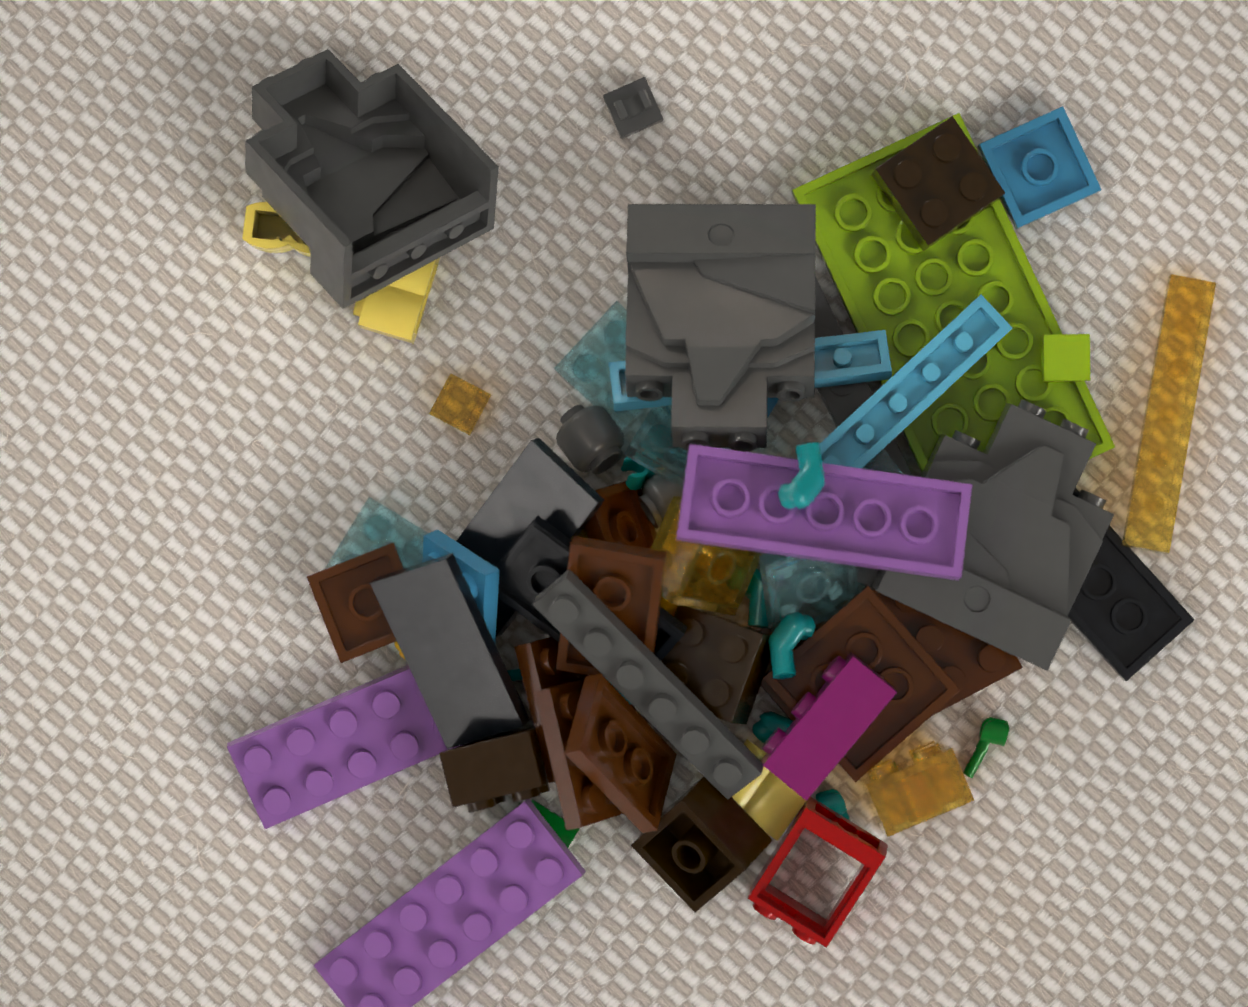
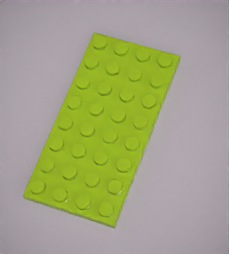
M960 113L953 115L954 119L956 120L960 128L963 130L971 144L976 149ZM947 119L791 191L797 204H816V246L856 332L886 330L892 376L981 294L1012 327L999 342L903 430L921 472H923L940 434L952 438L955 430L981 441L977 450L983 453L1006 403L1018 407L1021 399L1047 410L1043 419L1060 426L1063 419H1066L1089 430L1085 439L1096 443L1089 459L1115 448L1085 381L1042 382V335L1062 334L1001 201L998 200L923 251L871 176L875 168ZM880 380L879 382H880V384H881V386H882V385H884L888 380Z

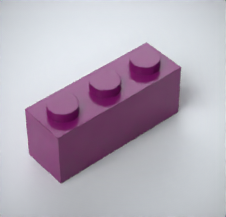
M850 652L845 660L838 655L821 675L826 681L815 696L808 691L791 711L796 717L785 732L778 727L761 748L766 753L762 758L763 766L806 801L897 693L894 686L852 652Z

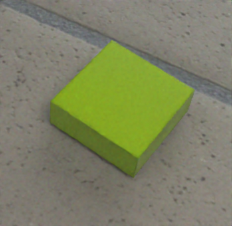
M1090 334L1042 335V382H1081L1091 380Z

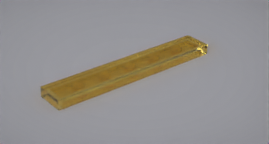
M1173 274L1168 277L1121 546L1162 554L1170 553L1216 282Z

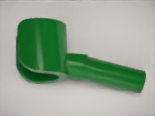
M990 717L982 722L979 741L963 774L973 778L988 751L990 743L1005 746L1009 732V725L1006 720Z

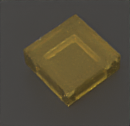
M450 373L429 414L471 436L492 395Z

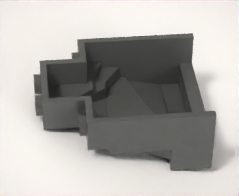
M327 49L311 58H305L297 65L274 76L267 77L260 83L252 86V119L262 130L245 140V172L260 187L262 197L309 247L310 274L342 309L494 229L499 166L399 64L383 72L375 73L367 80L360 82Z
M628 204L626 246L628 286L625 365L627 397H637L644 401H656L663 397H672L671 432L673 448H683L688 451L689 444L730 448L731 450L750 452L756 448H767L768 398H778L786 402H796L803 398H814L816 204Z
M1021 399L1018 407L1006 403L983 453L977 450L981 441L955 430L952 438L940 434L921 474V477L972 484L961 578L959 580H951L879 569L872 587L881 594L1048 671L1072 621L1067 616L1103 543L1102 539L1114 514L1103 509L1107 502L1106 500L1081 489L1078 497L1072 495L1096 443L1085 439L1089 430L1066 419H1063L1060 426L1043 419L1047 410Z

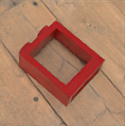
M810 796L751 885L747 899L754 902L752 904L753 908L764 917L771 920H776L778 917L791 925L793 933L801 940L812 945L818 942L827 948L886 858L888 844ZM805 828L862 863L826 919L769 884Z

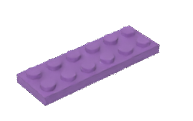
M689 444L676 536L677 541L951 580H959L961 578L972 484L822 463L825 484L820 493L809 506L803 509L797 507L786 509L779 501L778 491L783 484H791V481L799 473L798 459Z
M408 665L227 743L228 751L264 829L448 750Z
M526 799L313 966L345 1007H412L579 879L586 871L530 799Z

